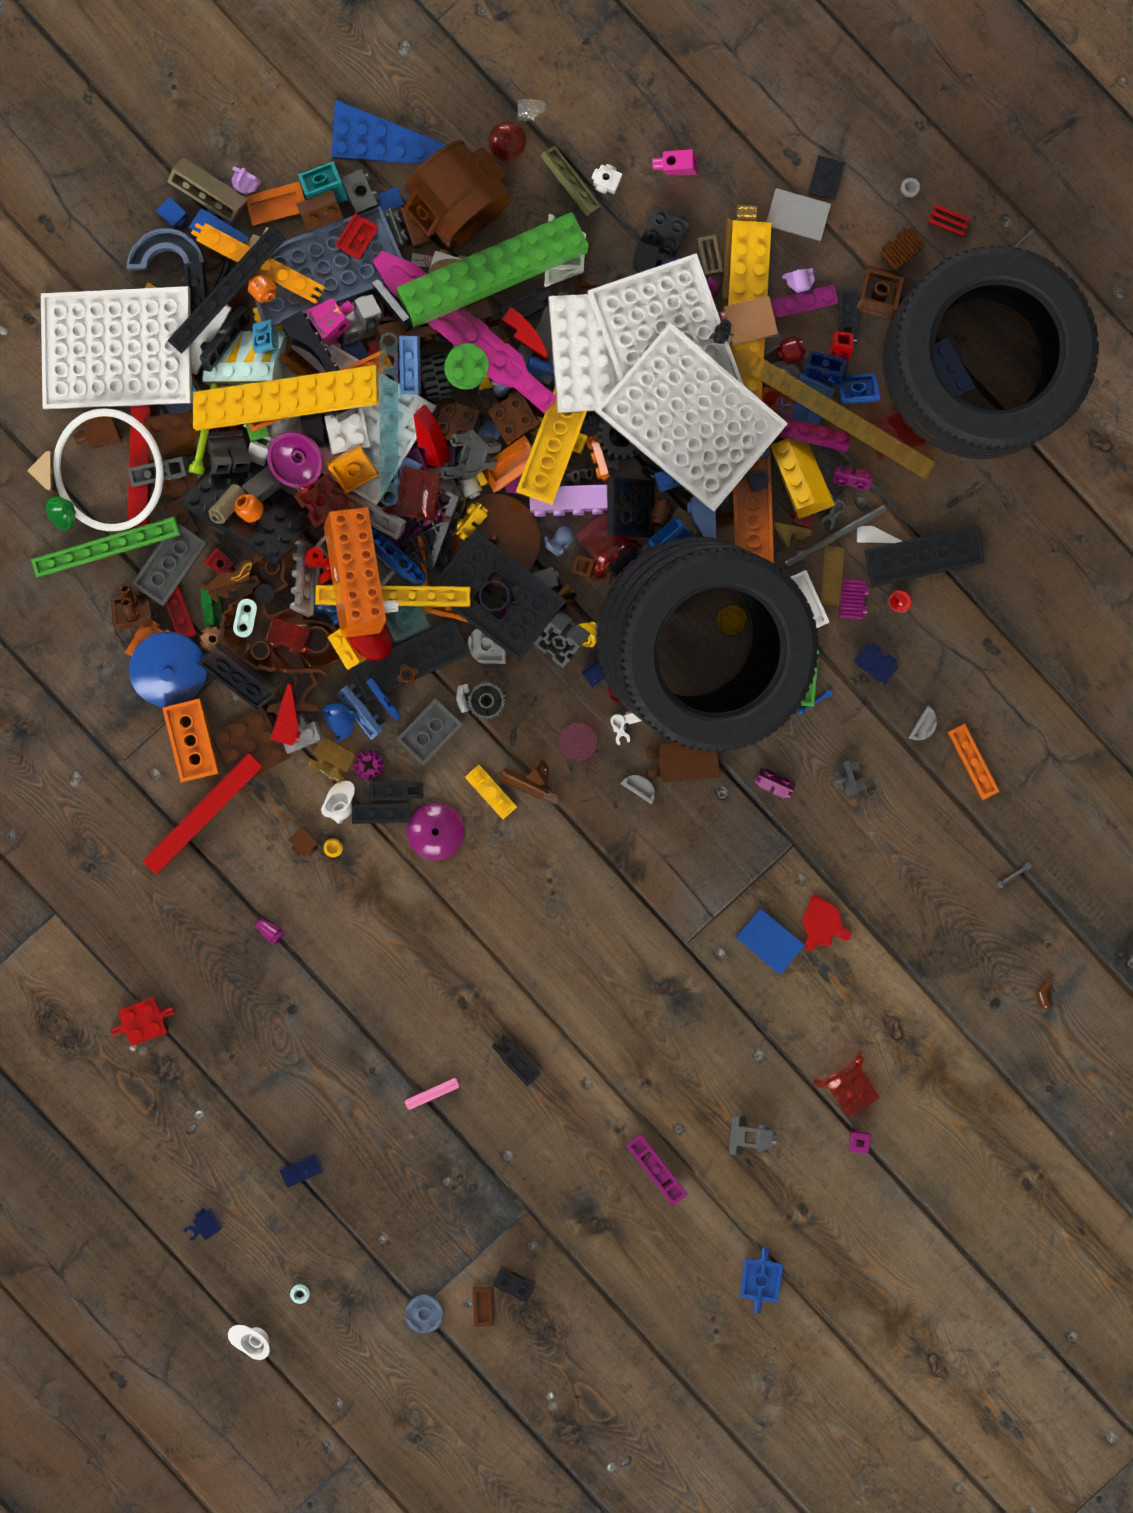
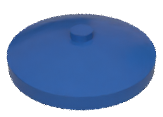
M169 631L152 634L142 640L132 653L129 663L131 683L144 700L157 706L167 707L190 701L200 692L206 679L207 671L198 664L199 659L204 654L192 639L183 634Z

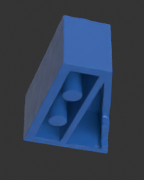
M201 208L189 226L191 231L195 230L200 233L201 230L194 227L195 224L198 223L204 226L206 223L246 245L249 241L248 234L242 230H236L227 220L223 219L222 221L216 217L217 214L210 209L205 211Z

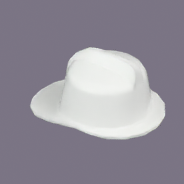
M350 781L336 783L328 792L321 808L324 816L330 817L338 824H341L343 819L349 817L353 810L351 801L354 796L355 787Z
M235 1325L229 1329L228 1339L231 1344L251 1358L262 1360L269 1355L270 1341L268 1334L263 1329L258 1327L250 1328L245 1325Z

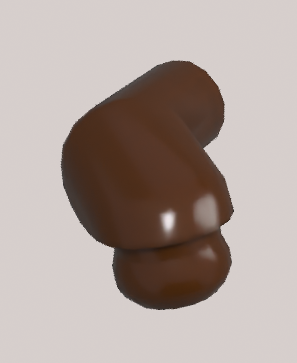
M1046 980L1038 990L1036 997L1039 1006L1042 1009L1049 1010L1053 1003L1050 1001L1048 993L1053 985Z

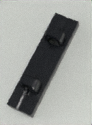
M239 304L231 316H227L223 326L212 341H203L200 345L202 354L199 358L204 371H212L249 322L250 318L246 306Z

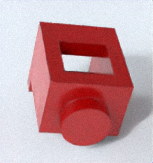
M216 548L204 561L218 575L221 573H233L235 570L234 566L236 564L219 548ZM223 560L224 566L218 567V561Z

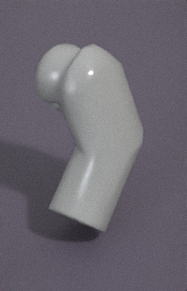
M468 684L457 687L456 701L461 713L469 711L465 694L471 692Z

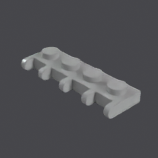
M299 538L295 543L297 545V553L293 554V559L297 561L296 570L292 571V576L296 578L295 587L291 588V593L295 595V602L290 604V608L306 617H310L314 611L315 568L309 569L304 563L303 556L306 551L315 546Z

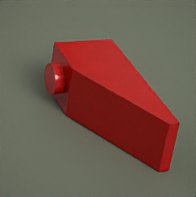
M288 683L270 740L293 746L294 742L298 743L301 732L298 731L299 721L293 686L291 683Z

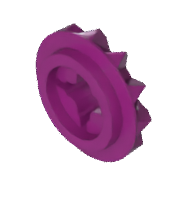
M365 750L355 757L353 766L355 773L361 779L370 781L382 774L384 761L382 756L376 751ZM374 758L372 765L376 770L368 769L364 772L365 765L361 761L369 762Z

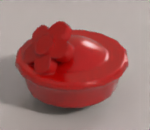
M896 590L889 596V605L894 611L904 613L911 608L912 598L906 591Z

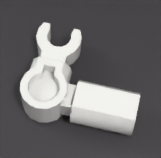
M630 711L625 712L626 715L614 714L611 717V725L614 732H617L616 743L620 745L619 739L621 736H625L627 742H630V736L625 732V729H627L625 723L630 725L642 721Z

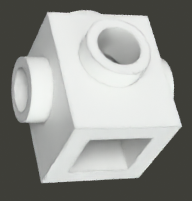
M601 165L599 169H595L591 179L594 180L593 186H596L595 189L601 193L606 194V192L615 194L621 181L622 173L617 172V168L612 165Z

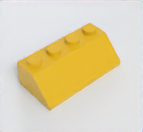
M784 439L770 445L771 455L798 519L835 506L809 443Z

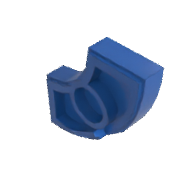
M372 678L366 681L394 720L401 717L400 713L376 681Z

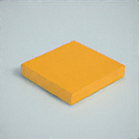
M360 444L326 463L346 494L380 476Z

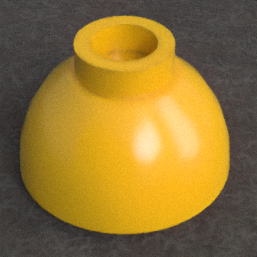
M595 622L579 624L590 633L589 637L582 644L583 646L594 647L597 643L596 635H598Z

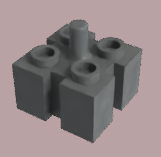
M560 610L533 645L545 654L548 651L553 655L551 659L564 668L589 637L590 633L579 624L577 626L576 623L571 622L572 619Z

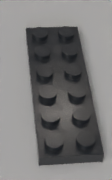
M977 525L864 550L872 588L985 563Z
M454 619L393 647L389 655L381 660L367 659L350 669L367 703L377 698L366 683L370 678L374 679L386 694L408 684L397 680V676L400 675L401 665L407 664L410 668L416 667L419 671L415 676L414 680L470 655V652Z

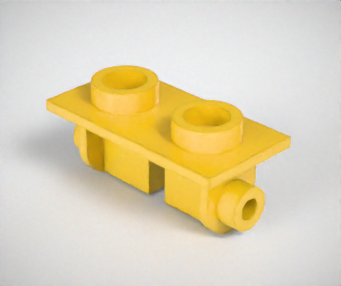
M478 502L472 503L467 508V514L464 518L459 519L455 534L461 533L459 537L464 541L477 529L472 523L475 522L480 525L488 516V510L484 507L480 509L482 505Z

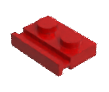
M354 213L337 240L335 247L360 260L378 232L379 226Z

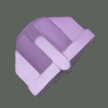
M234 166L232 169L235 171L231 179L233 189L244 196L255 192L262 182L245 168L239 169Z
M813 268L798 269L782 276L783 279L787 280L788 286L797 293L810 290L815 281Z

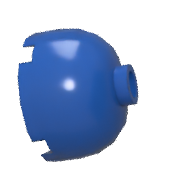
M333 703L322 707V710L325 711L323 715L330 732H335L337 736L334 738L335 741L339 742L349 737L355 728L354 721L357 720L352 709L348 710L341 703Z

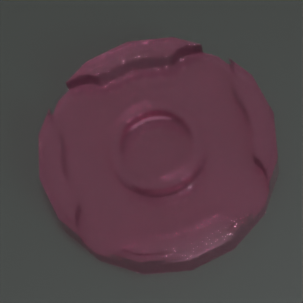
M573 723L562 731L559 737V746L567 758L582 761L594 753L597 747V737L590 726L583 723Z

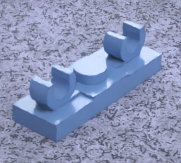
M401 335L399 336L400 394L419 395L421 394L420 336Z
M355 684L350 687L346 685L336 696L348 710L352 709L357 718L356 722L372 740L383 731L382 728L386 723L378 725L376 719L379 715L377 714L372 717L368 707L358 700L362 693L360 692L355 695L352 692V689L356 687Z

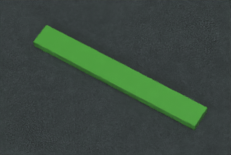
M174 516L31 559L36 578L177 537L181 533L177 519Z

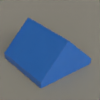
M875 373L837 377L840 407L872 404L880 401Z

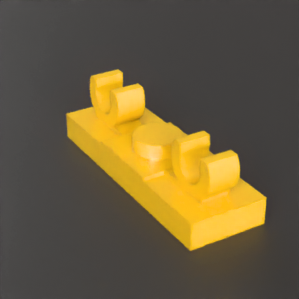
M480 765L465 776L503 820L517 808Z

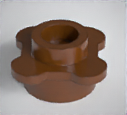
M407 664L401 665L400 675L397 676V680L399 682H406L410 686L414 685L415 676L419 673L416 667L410 668Z

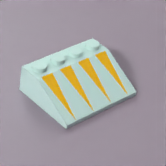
M241 331L212 371L203 372L202 382L210 387L212 383H217L218 388H220V384H228V387L283 379L285 364L279 358L286 352V334L284 331H277L279 349L260 354L253 350V331Z

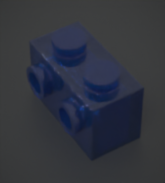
M810 350L805 364L806 376L816 381H826L832 386H842L848 372V360Z

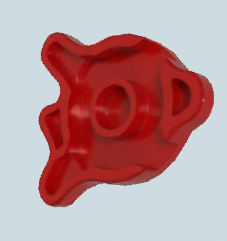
M813 895L809 899V905L802 920L807 933V940L804 944L805 949L812 951L819 944L831 946L833 936H837L845 941L849 940L851 932L843 927L837 908L831 903L824 901L820 896Z

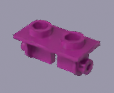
M835 466L833 483H837L840 486L855 487L858 490L870 489L873 477L870 471L856 469L854 475L852 474V467Z
M762 768L755 780L758 787L770 791L771 787L774 786L773 794L784 799H790L796 785L791 779L787 777L782 778L775 775L772 770H764Z

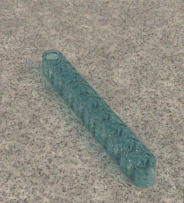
M391 332L384 333L379 341L380 501L385 506H392L398 500V340L396 335ZM384 337H392L394 344L391 347L385 346L383 343ZM385 356H391L394 359L392 366H386L383 363ZM384 376H392L394 379L393 385H385L383 382ZM385 395L393 396L394 403L392 405H386L383 402ZM386 414H391L394 417L393 424H385L383 417ZM387 433L392 434L394 437V442L390 445L386 444L383 440L384 435ZM386 453H391L394 456L393 463L387 464L384 462L383 457ZM387 472L394 475V481L390 484L386 483L383 479L384 474ZM386 492H391L394 495V500L391 503L384 501L383 496Z

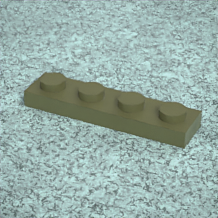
M556 146L544 151L540 155L586 216L591 215L602 207Z

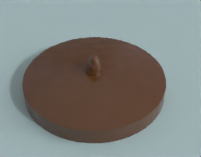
M485 494L467 502L460 518H464L467 514V508L472 503H480L482 505L480 509L482 507L486 508L488 516L480 525L475 522L472 525L527 570H530L538 557L541 543L538 523L534 515L530 513V510L519 500L504 494ZM461 533L458 535L454 534L449 549L452 558L468 540L467 538L465 541L459 537ZM495 571L491 574L488 581L499 580L503 576ZM500 583L492 584L493 586H502Z

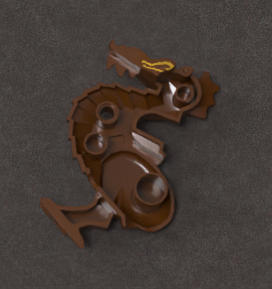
M293 547L290 548L276 566L255 553V560L244 561L237 572L221 573L214 580H210L209 585L206 586L202 583L201 588L207 591L213 601L218 602L217 595L229 598L228 590L235 592L236 584L251 580L256 581L249 587L248 592L239 596L240 600L229 604V608L221 615L222 621L219 628L221 629L220 642H223L230 652L257 671L263 669L270 672L277 671L292 674L294 677L293 692L296 710L318 711L316 705L305 703L307 693L318 685L313 673L320 672L323 675H327L331 666L341 660L328 639V636L336 632L337 629L327 622L304 620L302 614L291 608L270 616L266 609L267 603H261L255 597V590L261 584L270 585L274 589V594L289 586L284 576L286 570L297 563L292 556ZM250 599L257 605L253 631L248 637H239L233 630L237 607L240 601ZM246 605L244 607V611L247 613L250 612L251 607L249 605ZM282 701L278 704L270 705L267 708V712H279Z

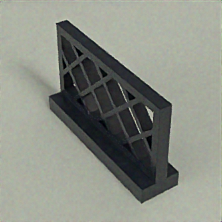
M423 481L399 549L412 560L422 563L431 569L442 570L467 497ZM427 487L431 488L434 493V497L428 500L425 496ZM445 494L451 496L448 505L443 507L440 497ZM436 500L439 509L432 512L428 503ZM425 505L428 515L420 518L419 509ZM441 512L443 520L442 523L437 525L433 515ZM430 518L433 527L425 530L422 521ZM419 524L422 533L413 536V526ZM435 530L436 540L430 543L427 533ZM423 536L427 545L419 549L416 539ZM412 542L416 551L412 553L405 552L407 543ZM427 548L430 552L428 561L424 560L421 551Z

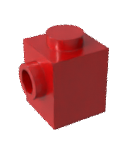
M834 331L829 345V360L848 363L853 351V333Z

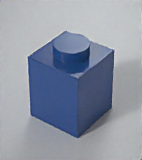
M170 197L156 210L174 229L177 227L181 228L187 222V213Z

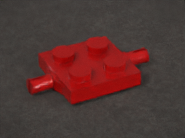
M155 997L119 1009L121 1025L111 1028V1032H113V1036L124 1032L128 1037L130 1045L134 1046L167 1034L168 1031L164 1023L165 1017L173 1015L175 1012L173 1007L161 1010L157 1005Z

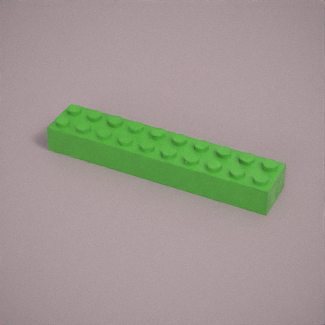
M570 212L397 287V297L404 311L409 316L412 328L414 329L587 254L589 245L573 212Z

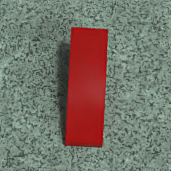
M510 306L502 318L503 323L517 331L514 335L516 341L547 361L549 358L547 351L537 332L520 313Z
M422 405L413 415L418 447L425 449L427 465L441 468L450 458L448 446L435 417L426 405Z

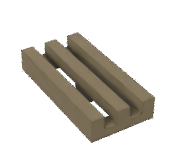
M716 234L697 238L704 276L723 273ZM712 239L719 269H715L709 242ZM702 241L706 243L711 267L710 271L707 269Z

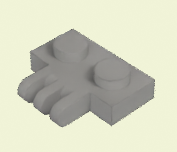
M304 713L299 714L298 731L301 732L298 743L294 742L293 746L284 744L287 754L323 740L317 722L308 724Z

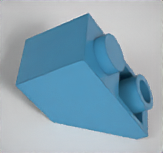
M272 320L254 323V352L261 354L279 349V336Z

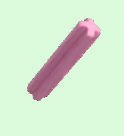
M453 1078L405 1100L408 1110H411L459 1088V1083L456 1078Z

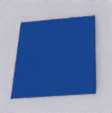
M397 187L377 194L380 199L378 202L383 212L389 210L388 208H396L404 204Z

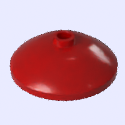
M387 621L379 634L348 637L354 649L370 660L377 661L385 658L393 647L392 631Z

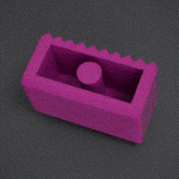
M841 580L839 618L862 620L863 616L867 615V604H864V599L868 597L869 585H866V581Z

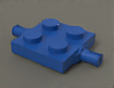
M762 1247L761 1259L745 1258L739 1296L754 1301L753 1313H756V1311L758 1314L761 1313L762 1302L778 1303L783 1263L768 1260L770 1248H766L765 1253V1247Z

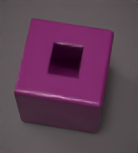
M850 1131L848 1150L850 1152L869 1154L871 1134ZM857 1140H863L862 1145L856 1144Z

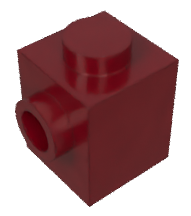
M793 509L790 518H793L792 524L810 530L817 513L798 519L795 509Z

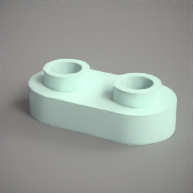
M250 599L240 601L237 607L233 630L239 637H248L253 631L257 605ZM246 605L251 607V611L248 613L244 611ZM242 624H246V631L240 630Z

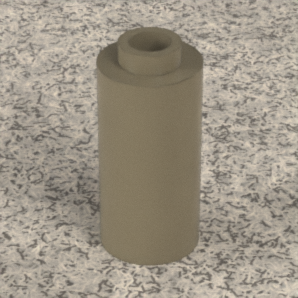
M231 485L210 508V519L214 523L223 524L235 511V502L239 496L246 494L245 491L238 485Z

